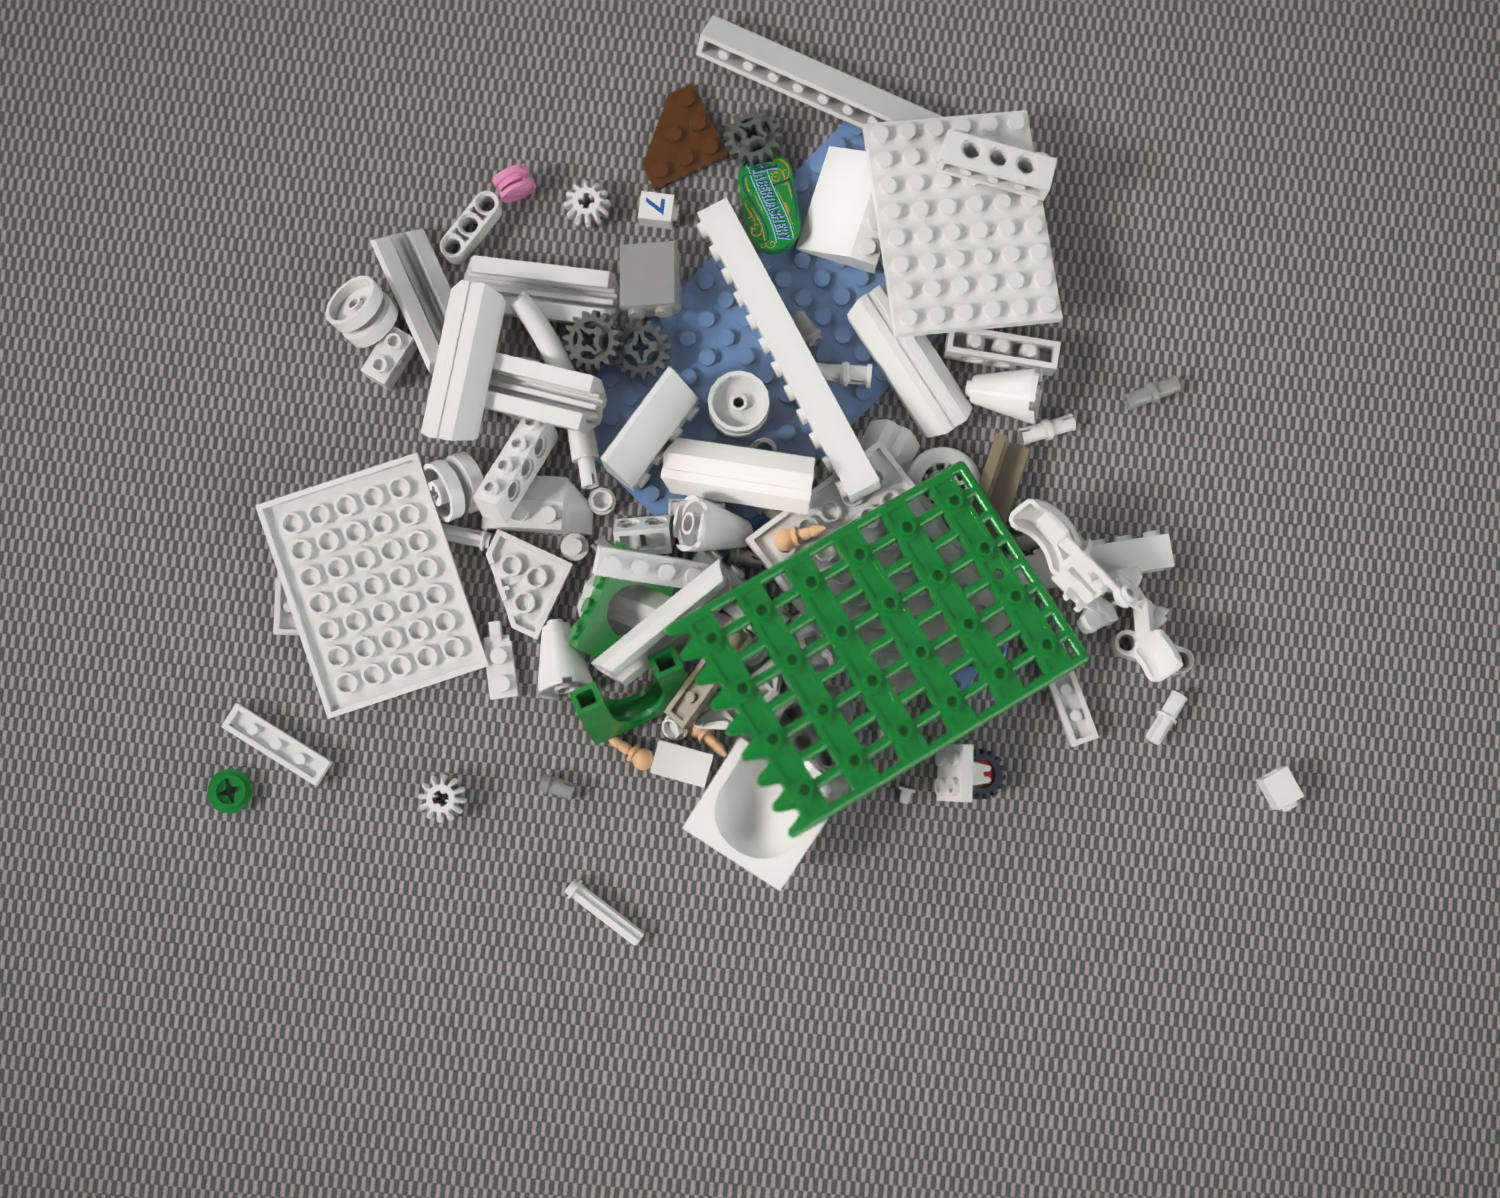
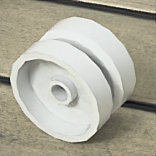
M358 276L347 281L333 294L328 302L325 314L327 321L338 331L342 332L343 336L355 347L365 348L381 340L391 330L397 320L399 310L397 303L382 291V288L369 276Z
M744 371L728 372L719 377L710 388L708 396L710 419L716 429L725 436L737 439L750 437L760 431L767 421L770 403L768 390L762 380L752 373ZM736 402L738 404H741L743 402L744 405L740 408H737L734 406V403Z
M458 452L447 456L445 461L435 460L424 465L423 471L441 520L450 522L462 517L464 512L471 514L479 511L473 496L484 478L477 463L468 453Z

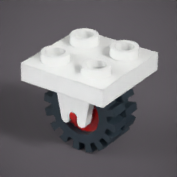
M950 744L937 752L935 762L938 770L934 785L937 801L972 802V799L982 800L996 796L999 793L996 789H1002L1004 785L1000 783V780H1005L1006 775H1001V771L1005 770V766L998 764L1002 759L994 757L996 755L994 751L974 748V745Z

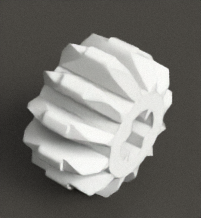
M585 180L583 188H580L578 184L573 185L575 193L567 191L566 197L569 200L564 202V208L569 210L567 217L568 219H575L576 226L579 227L585 221L586 228L590 229L592 221H595L600 226V217L608 218L609 213L606 209L611 207V202L606 199L608 196L607 191H600V185L597 182L590 188L589 182ZM586 201H591L589 208H584Z
M443 774L440 782L436 776L431 777L433 787L423 783L422 787L428 793L418 794V798L426 799L427 803L420 805V810L430 808L426 816L428 819H432L437 813V822L441 823L445 815L449 821L454 820L453 811L462 814L463 809L457 804L467 803V798H459L458 794L463 793L466 789L465 787L455 789L459 782L457 778H453L448 784L449 777ZM439 792L448 794L449 800H445L447 802L446 805L437 802V797H440L438 795Z

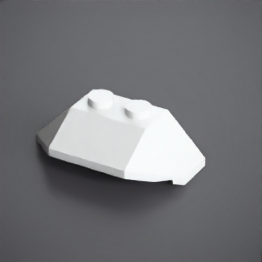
M536 475L507 524L482 516L481 529L553 534L577 533L592 536L594 512L590 509L585 497L567 477Z
M766 652L764 659L759 664L754 666L745 665L753 678L772 667L774 663ZM781 675L758 688L767 703L779 694L782 680ZM721 686L694 721L693 725L697 729L726 730V727L737 715L734 708L720 711L711 709V702L722 690Z

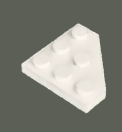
M497 529L486 552V556L508 614L510 625L513 629L538 640L542 633V627L546 625L574 564Z

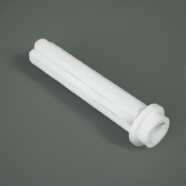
M442 523L449 542L479 547L480 551L488 549L492 542L493 534L488 533L487 529H484L482 532Z
M574 878L564 891L568 895L567 898H573L631 944L637 945L643 938L644 932L581 884L582 880L577 881Z

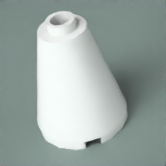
M1031 368L973 375L972 380H967L965 396L970 397V403L1030 424H1035L1042 394L1038 381L1043 382L1042 368Z
M687 496L684 499L688 500L685 505L677 508L673 520V537L678 538L680 545L676 544V546L682 551L697 552L743 548L748 545L745 539L753 534V528L748 520L699 496Z
M563 619L549 620L547 625L542 627L537 690L539 697L544 699H560L559 694L567 693L569 696L570 692L593 682L581 651L575 649L569 643L571 627L569 623L563 622Z

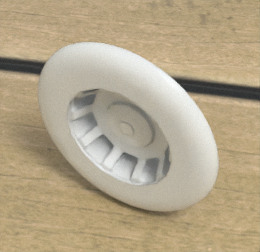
M949 447L932 448L921 453L913 460L906 473L916 486L922 482V479L927 480L951 465L963 461L978 484L981 479L980 472L973 460L965 453ZM936 466H944L943 469L937 470ZM929 469L933 472L930 476L926 474ZM957 475L954 477L959 486H964V490L968 488L963 480H958ZM930 496L925 497L932 508L936 507L935 504L930 502L932 500ZM941 516L940 518L943 520L945 524H947L944 517Z

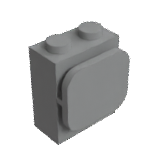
M675 241L620 245V309L625 317L639 320L644 317L666 318L674 314H680L682 306V279L680 276V252Z

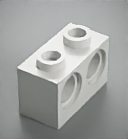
M393 326L378 341L361 368V372L367 378L391 391L418 348L414 338Z
M658 515L615 519L613 529L614 544L617 540L645 553H672L674 539L671 516Z

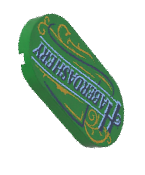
M774 152V160L765 158L764 166H761L759 161H757L754 167L751 168L749 162L746 161L741 166L738 175L747 236L755 248L769 255L788 251L794 245L793 243L796 239H799L802 231L791 166L783 156Z

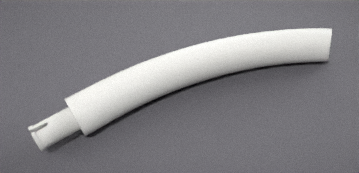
M526 291L522 292L511 303L510 308L530 334L545 364L575 371L561 340L548 319ZM594 428L587 433L567 429L572 463L578 464L581 488L592 489L598 487L599 482L594 461L599 459Z

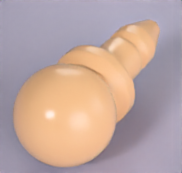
M813 525L810 528L806 527L799 531L796 526L792 527L791 530L783 528L775 533L773 542L777 549L788 551L794 545L800 546L801 540L820 535L826 531L827 527L825 525Z
M692 724L688 730V734L692 738L698 739L700 744L706 743L716 754L723 757L728 755L724 745L713 735L714 729H697Z
M618 736L608 740L613 747L618 748L624 754H628L626 760L632 761L637 769L648 770L651 768L654 754L649 749L640 748L639 744L632 747L631 744L622 741Z

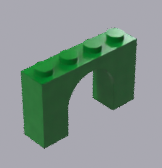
M617 540L614 546H611L613 548L639 551ZM596 575L593 581L594 589L590 597H587L582 604V615L578 623H575L570 630L569 643L577 650L596 658L623 637V635L611 629L607 618L609 602L617 591L628 585L640 584L671 597L675 587Z
M673 645L647 657L653 669L654 678L645 689L633 696L623 699L606 698L595 681L569 693L576 713L595 745L665 714V709L688 678Z

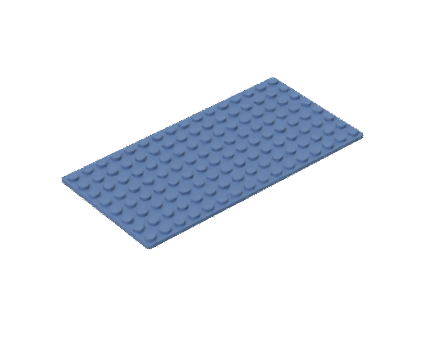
M844 121L793 174L802 228L829 146L866 151L862 128ZM744 224L742 227L746 233V227ZM798 238L788 251L781 254L769 255L754 247L790 316L792 317L797 312L805 310L816 329L819 328L822 331V339L817 344L811 347L807 345L815 362L842 365V362L848 361L850 365L867 366L868 363L873 364L870 389H867L864 385L848 384L846 387L840 385V382L826 380L849 425L852 426L891 386L848 321L847 316L860 297L868 294L879 285H886L884 268L878 262L875 274L796 250ZM712 256L682 287L680 314H674L666 318L653 317L650 320L652 329H655L658 325L661 326L660 336L667 334L669 338L664 344L671 345L672 350L665 352L670 356L671 360L670 362L663 361L665 368H672L699 398L698 407L700 410L691 422L687 420L681 427L684 431L680 438L748 447L760 438H769L775 443L778 452L815 457L816 464L824 453L821 447L815 449L809 437V434L812 433L811 428L808 424L803 426L796 413V410L800 409L796 400L790 402L783 388L787 384L783 376L777 378L770 364L774 359L770 353L765 355L758 342V339L762 338L757 329L752 331L745 317L749 315L746 307L740 308L733 295L737 290L733 283L729 285L726 283L721 273V270L724 269L720 260L715 262ZM941 333L926 336L932 343ZM645 334L648 340L656 341L652 336ZM640 340L638 354L641 361H643L645 348ZM613 357V358H612L613 362H614L616 359H618L619 357ZM653 357L648 366L653 364L658 357ZM625 358L630 365L638 367L635 361ZM613 364L612 366L606 365L604 370L595 376L602 380L607 397L601 423L594 428L599 453L597 462L604 469L605 467L600 458L665 371L657 369V378L647 374L646 381L642 380L641 375H637L634 381L631 379V372L622 375L621 369L623 365L616 367ZM733 371L752 373L762 380L768 390L770 402L767 421L760 431L750 437L739 439L725 436L716 429L710 419L708 396L712 385L719 377ZM736 402L734 403V406L737 408H740L744 405L743 402L741 404H738ZM766 445L759 448L772 451V448ZM664 461L659 466L653 465L648 472L651 476L642 488L637 487L634 492L619 482L653 516L668 515L669 498L685 499L687 495L671 493L661 478ZM725 502L726 510L748 521L758 514L754 506ZM671 516L672 530H673V520H674V517H675V516ZM731 549L716 551L723 556V560L730 553Z

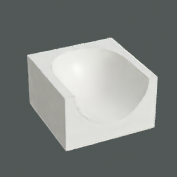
M749 733L742 734L684 824L683 829L780 891L827 819L797 838L789 837L788 829L799 815L796 810L779 813L772 810V804L781 794L783 788L780 784L766 787L757 785L758 776L768 764L765 759L748 762L741 759V753L752 741ZM809 761L804 763L813 778L824 772ZM835 779L820 788L830 804L843 795L847 785Z

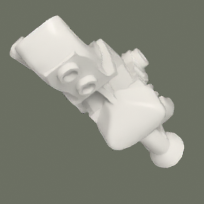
M1027 499L1011 512L1009 517L1010 525L1015 530L1021 531L1033 538L1043 550L1049 570L1053 574L1051 579L1064 592V600L1067 601L1071 598L1076 604L1074 608L1076 612H1080L1083 609V614L1080 615L1077 621L1078 628L1083 633H1093L1101 627L1112 625L1116 622L1118 616L1114 606L1132 607L1135 636L1138 641L1134 647V656L1143 668L1147 678L1152 682H1160L1182 668L1183 662L1176 646L1162 629H1158L1168 619L1166 614L1169 612V609L1163 606H1155L1144 596L1140 587H1138L1142 579V571L1138 567H1125L1106 573L1089 554L1094 542L1091 539L1085 541L1077 533L1066 515L1048 502L1038 499Z

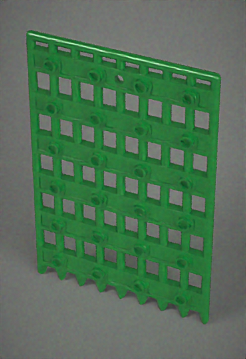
M959 461L665 628V632L669 636L687 633L690 635L691 641L680 653L682 660L689 661L704 658L707 663L695 678L696 684L704 686L719 683L722 690L711 702V709L714 711L735 709L737 715L726 727V734L736 736L749 733L752 737V741L741 753V759L746 762L759 759L766 760L768 765L758 776L757 785L766 787L780 784L783 788L781 794L772 804V810L777 813L790 810L797 811L799 816L788 829V835L791 838H797L1089 660V654L963 461ZM958 474L968 487L964 491L954 478ZM928 492L936 507L915 517L907 503ZM975 498L983 512L977 514L969 500ZM943 516L951 530L931 541L922 527ZM881 519L889 533L868 545L859 530ZM990 522L998 536L993 538L985 523ZM958 539L967 554L946 565L938 550ZM896 543L904 557L883 569L875 554ZM1003 545H1005L1013 557V560L1008 562L1000 549ZM833 546L841 561L820 572L811 557ZM973 563L982 578L961 589L953 574ZM911 567L919 582L898 593L890 578ZM1018 569L1022 571L1029 582L1025 586L1015 573ZM848 570L856 585L835 596L827 581ZM994 571H1001L1003 578L997 579L994 576ZM785 573L793 588L771 600L762 585ZM989 588L997 602L976 613L968 599ZM926 591L935 605L914 617L905 602ZM1036 593L1044 608L1039 610L1030 595ZM863 594L872 609L850 621L842 606ZM800 598L808 612L786 624L778 609ZM736 601L744 616L721 628L713 613ZM1004 611L1013 626L992 638L983 623ZM941 615L950 630L929 642L921 626ZM1051 617L1060 632L1055 634L1046 619ZM879 619L887 633L865 645L857 630ZM815 622L823 637L801 649L792 634ZM751 626L759 641L736 653L728 638ZM1020 636L1028 651L1008 662L999 647ZM957 639L966 654L944 666L936 651ZM1067 641L1075 654L1072 658L1069 657L1062 646V643ZM894 643L902 658L881 670L872 655ZM830 646L839 661L817 674L808 659ZM766 650L774 665L752 678L743 663ZM1035 660L1044 675L1023 687L1015 671ZM973 664L981 679L960 691L951 676ZM909 667L918 682L896 695L888 679ZM845 671L854 686L832 699L823 684ZM781 675L790 690L767 703L758 688ZM988 688L997 703L975 715L967 700ZM925 692L933 707L916 718L911 719L903 704ZM861 696L870 711L847 724L839 708ZM797 700L805 715L782 728L774 712ZM940 717L949 732L927 744L918 729ZM876 721L885 736L863 749L854 733ZM812 725L820 740L798 753L789 738ZM892 746L901 761L878 774L870 758ZM827 750L836 765L813 778L804 763ZM843 775L851 791L829 804L820 788Z

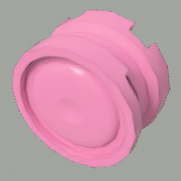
M518 164L510 166L494 176L492 181L495 188L500 190L499 196L502 202L509 203L520 200L535 190L536 184L533 178L529 177L530 171L526 164H522V168H519Z

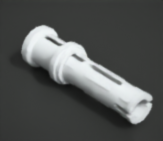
M848 361L842 362V365L816 362L825 380L840 382V385L846 387L848 384L864 385L867 389H870L873 364L868 363L867 366L850 365Z

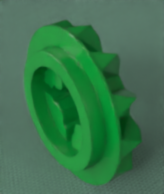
M224 769L216 773L210 780L207 790L208 799L211 805L222 813H238L248 807V803L253 797V784L247 774L238 769ZM229 783H231L232 787H241L238 792L234 793L235 798L233 799L230 795H220V793L228 789Z

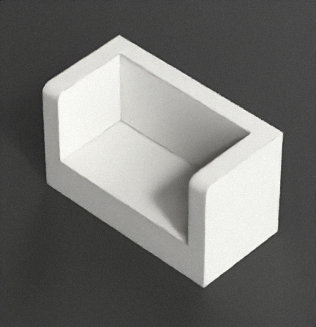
M659 740L650 773L705 788L714 755Z

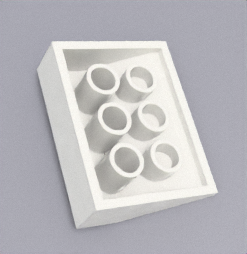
M829 146L796 250L875 274L881 255V247L866 151Z
M668 367L600 458L607 473L633 492L637 487L642 488L651 476L648 474L654 464L656 466L661 464L664 450L670 442L673 443L677 438L681 437L684 431L681 427L687 420L691 422L700 410L698 407L699 398L672 368Z

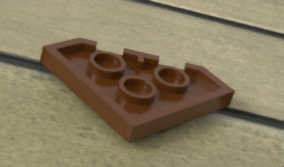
M693 83L668 94L643 161V169L654 192L728 158V153Z

